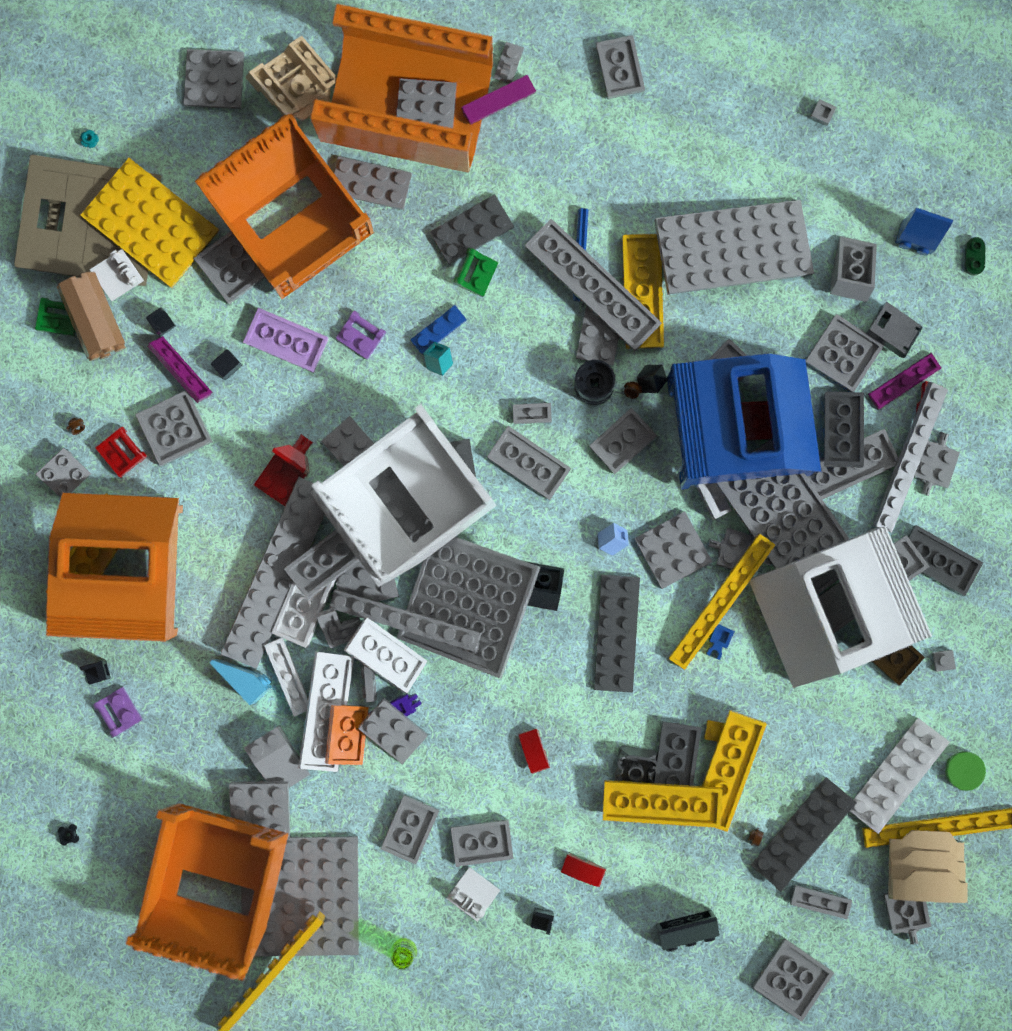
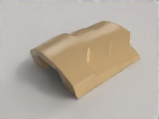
M302 35L291 42L279 56L266 65L263 63L259 64L249 71L245 77L257 92H262L272 105H275L283 116L291 113L294 118L301 121L312 115L315 99L326 102L330 101V88L336 84L337 80L335 74Z
M911 830L902 839H889L888 899L967 903L968 883L965 882L964 843L957 842L950 832Z

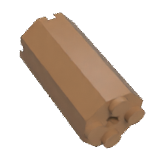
M85 272L81 274L82 277L76 278V276L60 282L56 288L86 358L89 361L98 358L101 360L111 356L110 352H119L126 349L125 341L96 273Z

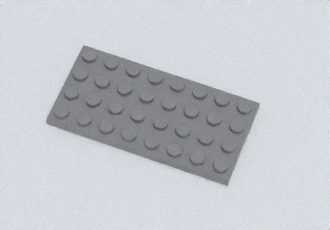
M801 200L660 217L654 220L667 295L814 274Z
M773 438L753 452L774 450ZM804 473L716 483L754 539L760 533L775 544V547L767 556L775 569L849 539ZM835 569L811 578L817 595L839 580Z

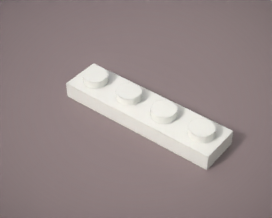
M280 638L264 645L293 716L306 712L308 696L284 639Z

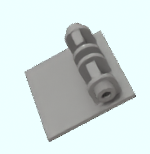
M63 447L35 475L61 497L62 493H71L91 473L73 457L69 450Z

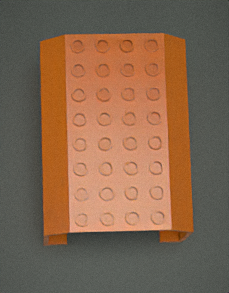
M337 4L333 26L342 27V58L332 102L316 99L314 102L311 120L319 141L469 173L475 155L482 120L469 125L461 107L488 94L493 66L492 36ZM400 79L456 83L453 128L397 117Z

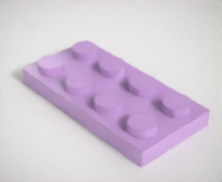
M258 308L243 343L314 373L329 338Z

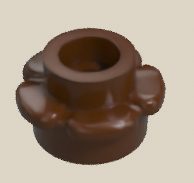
M637 382L625 383L624 394L626 397L636 399L642 393V387Z
M72 418L69 420L66 428L67 431H70L72 435L81 433L85 429L83 419Z
M758 827L750 832L748 840L751 841V846H759L764 832L760 831Z

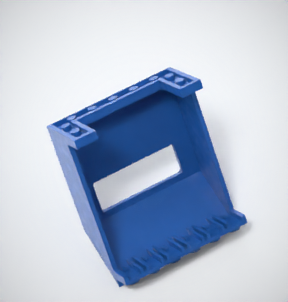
M769 353L671 365L667 376L669 397L674 396L682 458V465L678 471L681 490L689 489L690 485L803 473L806 476H811L814 472H821L806 359ZM763 374L774 450L748 453L737 377Z

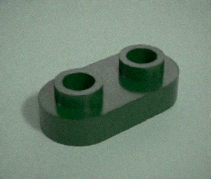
M979 237L971 238L965 245V270L973 276L979 275L985 269L986 245ZM974 244H977L979 249H975ZM973 262L978 264V268L973 266Z

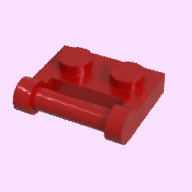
M120 427L95 447L120 478L147 458L145 452H141L126 434L127 430L124 427ZM118 438H121L135 455L132 460L116 442Z

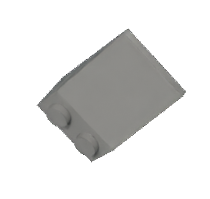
M840 236L831 277L830 294L864 302L868 301L875 289L877 244Z
M280 725L244 747L253 764L266 781H289L290 788L310 775L307 769L298 768L300 757Z

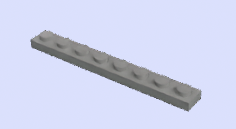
M928 382L872 526L877 528L886 526L888 532L892 533L948 389Z
M337 589L334 590L329 607L473 652H477L482 634L481 632Z

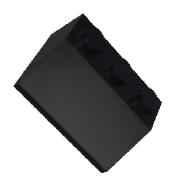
M528 562L539 566L540 570L527 606L557 611L562 590L564 568Z
M712 909L655 924L661 948L667 952L675 951L678 949V946L682 945L686 947L694 946L697 944L696 942L702 940L710 942L715 940V937L720 936L717 917Z

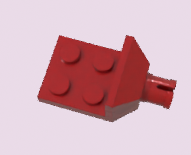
M300 434L293 446L285 445L273 448L272 452L275 454L254 483V486L283 506H286L298 477L305 479L309 474L308 457L305 454L314 442Z

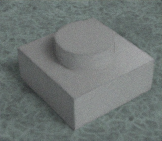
M819 99L810 118L828 126L836 107Z
M953 650L932 652L935 672L956 669Z

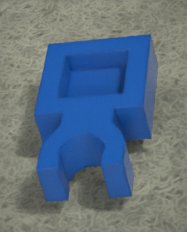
M718 624L710 636L709 641L713 645L707 650L706 655L710 656L711 652L716 650L718 653L716 659L720 660L722 657V647L728 649L735 631Z

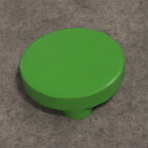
M961 751L955 753L947 760L946 776L954 787L970 791L978 788L983 783L986 776V767L978 755L968 751Z

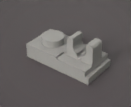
M506 42L494 79L506 83L513 82L524 47Z

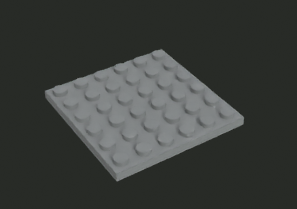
M454 537L423 560L407 611L481 632L477 652L404 630H399L397 639L499 679L502 678L540 567Z
M358 836L290 837V839H287L267 927L254 956H281L280 952L287 943L290 945L294 941L293 936L299 929L303 931L307 926L305 923L312 914L316 916L319 911L325 915L323 924L295 956L359 955ZM242 886L241 914L249 916L254 890Z

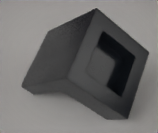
M162 307L145 317L160 337L176 327Z
M228 349L211 362L212 367L225 380L243 366Z
M645 365L636 377L639 386L642 387V393H658L667 382L663 365Z
M106 660L80 667L81 671L85 670L89 685L111 679Z
M535 907L530 928L543 930L546 934L550 935L554 912Z

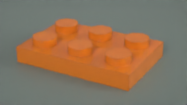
M331 705L325 756L326 764L363 765L366 735L358 729V726L368 716L369 707Z

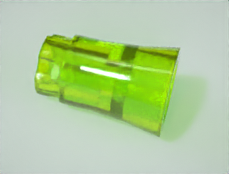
M402 938L392 945L391 959L393 965L399 970H404L412 964L417 956V947L412 940Z

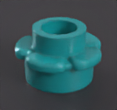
M87 130L80 135L81 144L84 147L94 148L99 141L98 135L93 130Z

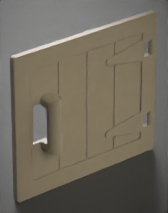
M31 155L14 263L15 267L82 277V273L91 272V268L110 257L111 252L121 250L119 246L80 216L119 168ZM149 173L161 182V175ZM41 199H46L49 202L45 229L37 228ZM61 202H66L62 232L57 231ZM124 251L144 280L138 286H146L149 270Z

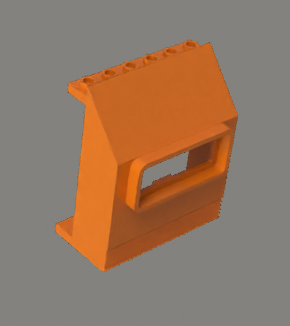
M291 113L279 118L275 124L265 128L257 137L251 138L243 147L233 151L229 157L216 163L212 169L202 173L195 180L208 201L281 300L374 233L369 216L366 212H362L300 129ZM308 176L322 196L266 237L260 239L247 222V219Z
M62 493L49 537L46 636L164 642L177 636L178 628H174L178 513H183V505H179V498ZM70 547L148 550V576L69 573Z
M181 803L158 810L156 818L162 820L136 932L127 937L126 945L132 946V949L136 951L147 952L153 956L164 957L173 962H181L191 967L205 969L211 973H218L228 978L243 981L267 927L289 833ZM183 870L253 889L254 895L249 916L178 896L177 892Z

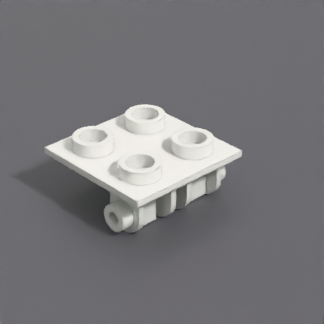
M122 249L118 252L116 250L111 252L110 257L90 269L91 272L96 273L101 287L111 301H114L144 281Z
M469 867L446 899L478 922L501 890Z

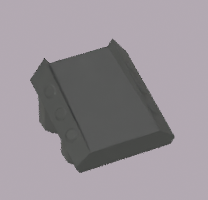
M624 745L619 747L614 781L654 783L658 753L651 749Z

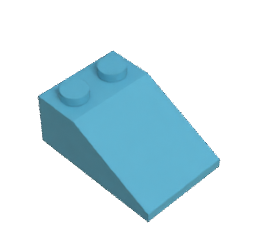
M214 659L209 662L249 705L255 704L272 688L270 685L271 680L265 674L261 675L221 659Z

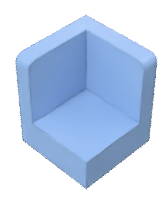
M612 523L598 533L599 549L610 555H615L629 545L627 530L615 523Z

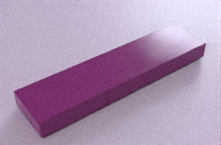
M525 75L462 106L461 110L469 125H472L536 93V90L529 76Z
M163 336L148 344L147 347L196 403L208 398L213 393Z
M930 353L867 395L877 410H879L942 369L933 354Z

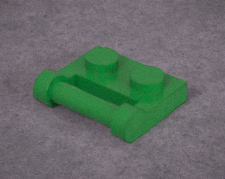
M468 247L466 251L467 256L453 283L478 296L484 297L499 262ZM475 258L478 261L475 265V268L471 274L469 281L466 282L464 279L467 275V272L470 268L473 259Z
M42 297L40 299L35 330L75 337V330L68 315L47 312L48 308L66 310L63 302L52 301L49 298Z

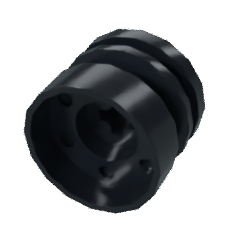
M593 359L583 363L578 368L575 376L574 389L577 397L583 403L592 406L604 404L610 399L615 386L613 369L602 360ZM591 382H598V387L595 386L592 388Z

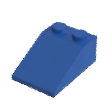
M916 207L901 222L895 243L899 244V247L909 250L912 248L917 250V253L920 255H931L939 246L953 220Z

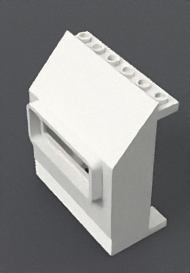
M421 404L414 408L417 411L414 415L323 483L320 481L315 482L312 485L314 489L309 492L378 587L421 563L497 506ZM388 467H391L434 525L432 530L414 543L369 484L372 479Z
M886 526L868 530L863 534L787 565L757 575L749 581L793 688L844 673L932 636ZM835 569L865 640L863 643L843 651L839 650L811 582L812 577Z

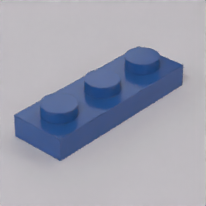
M454 305L410 339V341L423 355L434 342L439 343L466 322L467 319L457 306Z

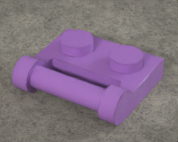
M354 310L336 339L368 360L386 334V331L382 328H377L359 316L360 313ZM354 322L376 336L374 340L352 327Z
M124 687L93 704L94 709L99 711L109 728V734L112 738L143 720ZM105 704H110L122 726L117 728L105 708Z

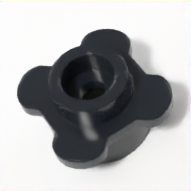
M71 824L69 827L62 826L58 829L61 845L66 846L68 843H77L79 841L75 824Z

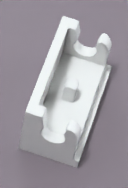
M716 483L696 485L713 520L732 511Z

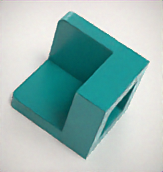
M434 342L423 353L427 369L431 372L443 376L453 365L450 347Z

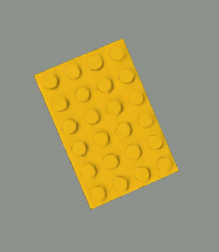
M131 158L124 162L80 215L171 289L194 263V258L203 252L220 231Z

